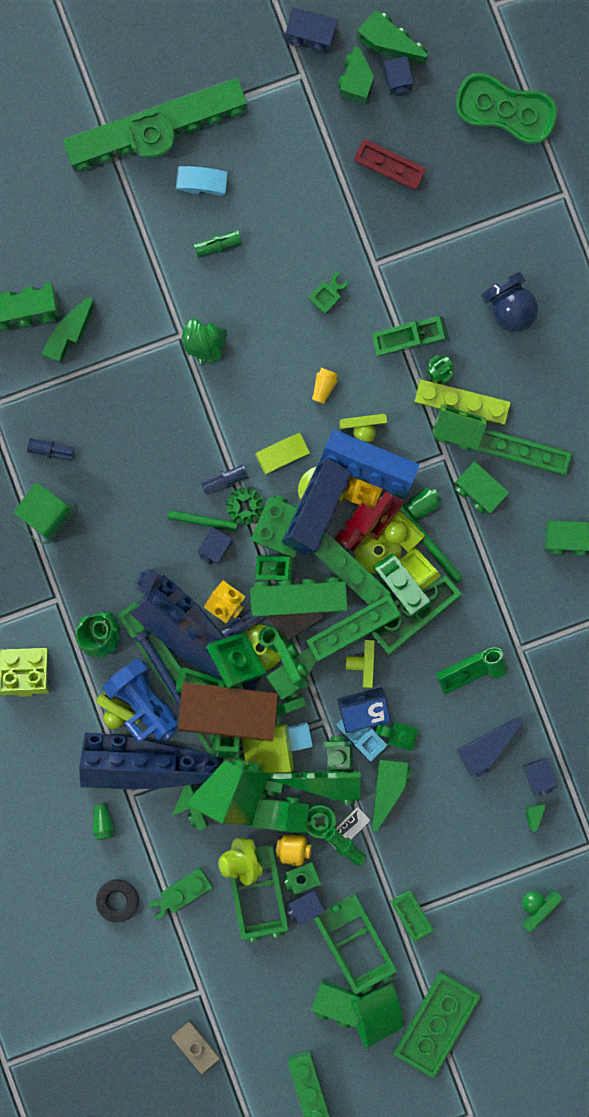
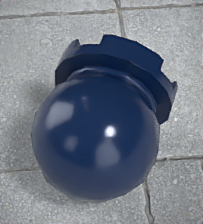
M518 272L509 276L510 281L500 287L497 283L481 295L485 304L490 302L493 304L492 314L495 322L502 329L509 332L527 330L536 320L538 313L536 298L528 289L522 287L526 280L522 273Z

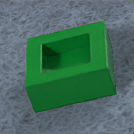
M304 697L276 706V716L306 706Z

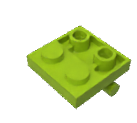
M47 648L0 650V696L18 695V697H33V694H49V684H47Z

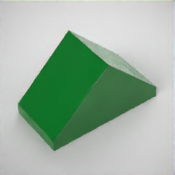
M257 556L255 579L291 581L293 557Z

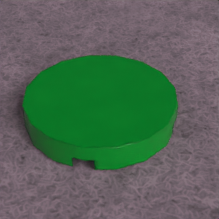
M150 111L143 112L133 119L128 129V141L133 151L140 157L157 159L166 155L173 146L175 139L174 128L167 117L158 112Z

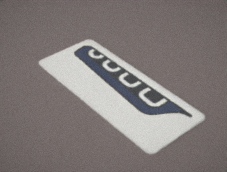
M357 807L336 830L345 838L352 839L370 819Z

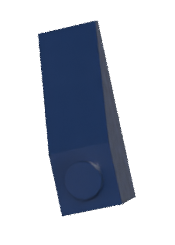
M520 717L457 749L469 775L480 777L489 772L488 767L494 764L523 723Z

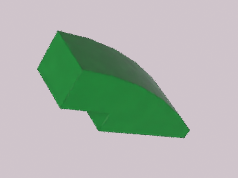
M88 297L77 305L59 323L42 352L44 358L62 364L70 343L79 346L95 306L92 298Z
M436 316L419 322L413 321L371 333L376 356L407 351L449 340L445 320L442 316Z

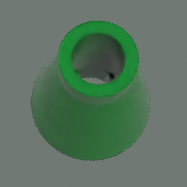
M107 804L93 806L92 835H95V840L113 838L115 828Z

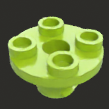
M242 837L235 839L232 842L231 851L221 855L218 866L225 878L233 877L236 879L238 876L244 885H251L257 881V877L262 875L261 865L257 862L254 853L255 845L251 839L246 840Z

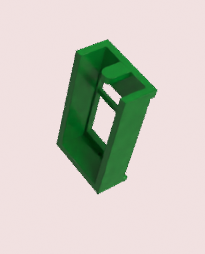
M273 844L255 847L254 852L256 860L260 863L262 869L271 868L273 880L266 879L265 882L239 886L238 879L230 877L241 939H247V942L259 941L261 936L269 934L271 938L285 935V931H288ZM274 884L281 919L246 926L240 890Z
M355 893L326 908L324 913L314 918L355 994L360 992L363 995L374 988L373 984L379 981L385 983L394 977L393 973L397 972L396 967ZM361 916L367 927L360 928L357 933L336 944L330 933ZM369 930L386 962L355 979L338 947L359 935H365L366 931Z

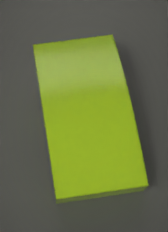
M299 432L257 452L255 456L266 475L307 456L310 452Z

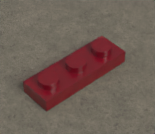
M363 139L353 159V162L416 191L426 171V168Z

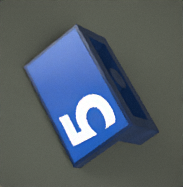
M382 687L337 698L346 733L391 722Z

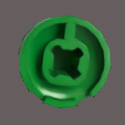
M315 804L309 808L307 832L315 838H324V834L329 828H335L336 816L329 806Z

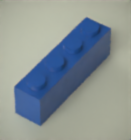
M333 429L320 459L321 462L328 457L349 470L350 476L404 498L407 497L420 466L418 463Z

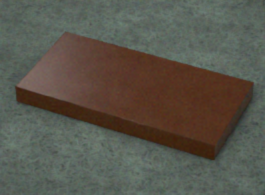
M183 682L177 731L272 742L274 740L277 694Z

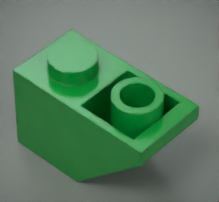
M354 46L353 52H348L344 66L348 68L345 75H340L337 88H340L341 97L366 105L373 85L374 75L360 48Z

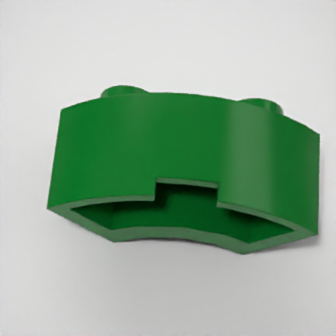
M262 793L250 827L306 833L309 804L300 803L301 798L287 797L286 800L268 798L269 795Z

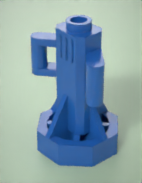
M138 658L111 677L102 689L110 699L114 700L118 697L128 702L137 713L124 724L138 742L144 740L151 733L158 741L162 738L167 741L177 733L175 728L178 726V723L174 720L177 716L163 698L158 699L150 689L147 676L150 669L142 659ZM140 718L148 727L145 732H142L135 723Z

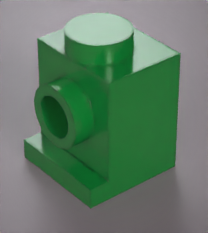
M312 860L304 863L302 866L286 870L287 877L283 878L287 890H293L294 894L321 885ZM299 875L305 876L306 881L304 883L297 882Z

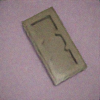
M191 1021L171 1036L201 1074L220 1059Z

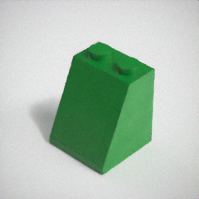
M236 759L235 762L224 761L189 799L187 805L222 824L250 826L270 773L263 770V765L255 761H249V763L240 759Z

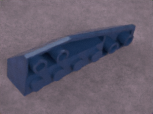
M163 574L153 585L150 593L140 600L131 615L182 658L209 675L224 681L206 647L226 637L201 607ZM260 678L243 683L242 690L254 691Z
M85 733L79 766L80 787L157 789L203 783L223 764L224 758L211 757V754L149 739L138 742L133 735Z

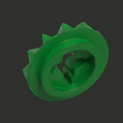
M245 487L238 488L230 494L226 508L228 515L233 521L238 522V524L248 525L260 518L264 505L257 491ZM252 498L250 500L249 506L253 513L244 510L243 512L238 514L241 506L237 499L245 502L246 500Z

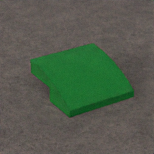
M387 983L351 1003L359 1021V1025L356 1028L365 1049L404 1027L402 1011L393 983Z

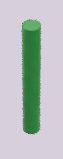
M171 510L168 511L167 517L168 520L236 531L238 522Z

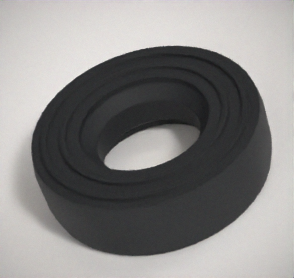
M121 879L106 882L99 889L96 896V907L99 914L107 921L114 923L130 919L136 912L139 903L136 889L129 882ZM113 892L124 894L126 897L125 907L121 910L112 909L108 904L110 894Z

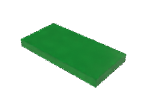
M439 971L395 1048L393 1055L435 1079L481 995Z

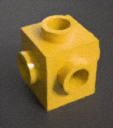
M222 581L211 594L204 608L227 623L232 616L236 619L244 608L240 604L245 596L225 581Z

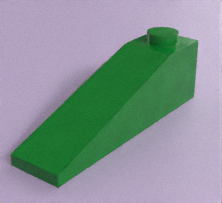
M359 770L270 773L268 780L327 798L341 800V804H355V800H360Z

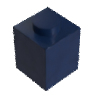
M407 56L384 61L383 70L389 95L402 96L409 93V90H412L413 80Z
M212 527L198 549V552L202 554L200 559L210 565L213 562L219 564L233 540Z
M547 758L523 765L533 793H538L539 796L551 793L552 788L557 786Z
M314 888L290 900V908L287 909L293 922L297 920L300 925L325 912V908Z

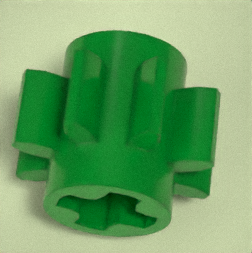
M436 355L428 361L427 364L430 367L426 369V372L434 383L437 384L441 381L445 384L454 377L451 372L455 370V367L448 357L443 356L440 359Z

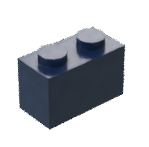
M292 7L285 32V41H288L294 47H310L316 53H330L337 28V19Z

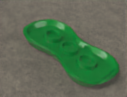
M475 73L468 76L460 85L456 96V111L466 123L474 126H497L507 130L518 140L529 144H536L546 140L551 134L557 119V106L554 100L547 94L535 90L519 91L511 89L492 75L486 73Z

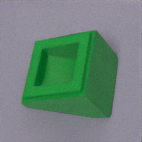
M542 803L524 808L528 828L533 832L538 830L545 809V804Z

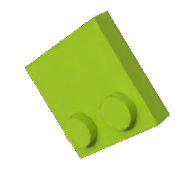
M287 724L275 725L274 740L272 742L242 738L245 762L255 761L263 765L262 769L269 773H288L294 770Z

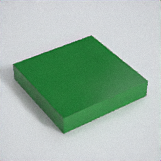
M245 632L213 642L206 647L228 689L260 678L266 674Z

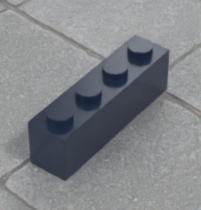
M328 457L317 464L282 539V543L304 556L316 552L322 544L321 536L331 524V514L338 508L340 504L339 497L348 487L349 470Z

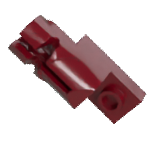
M385 492L378 500L375 508L362 501L350 519L345 522L347 530L340 529L334 539L348 550L351 549L353 552L365 541L367 536L378 541L405 502L389 492Z

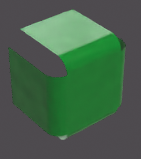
M36 482L13 513L47 538L46 541L40 543L48 545L54 541L76 513L78 506L72 499L73 506L70 508ZM13 522V523H14L15 525H17L20 529H22L24 532H26L29 536H31L33 539H35L37 542H39L36 538H34L32 535H30L27 531H25L23 528H21L18 524H16L15 522Z

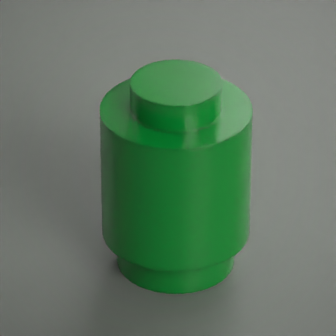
M427 487L409 499L410 502L406 506L416 520L420 517L423 519L440 507L439 501L442 499L435 488L430 491Z

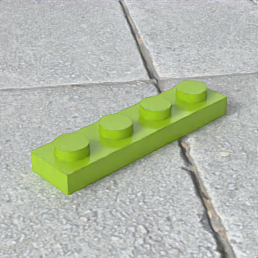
M421 379L414 401L416 404L440 409L442 404L484 417L486 421L505 425L510 406L509 401Z

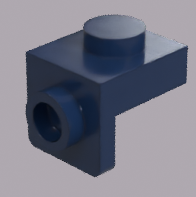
M145 569L144 572L141 571L136 581L138 585L136 590L149 594L153 585L162 575H159L158 572L152 569Z

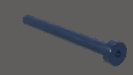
M145 630L133 639L136 643H141L180 708L181 693L175 691L177 684L147 637L150 633L148 630Z

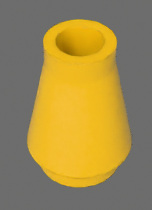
M321 368L320 372H317L312 399L325 404L326 399L339 381L337 380L339 374Z

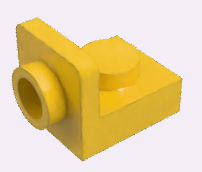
M349 476V484L343 492V498L356 504H360L363 501L375 508L382 488Z

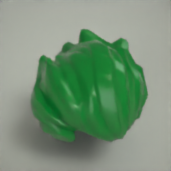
M193 318L187 322L183 330L182 342L187 354L194 356L199 364L204 365L206 362L213 363L221 358L228 333L225 328H218L213 323L205 326L200 320Z
M101 611L93 615H86L78 622L75 634L77 644L87 656L102 659L116 650L119 644L120 627L111 612Z

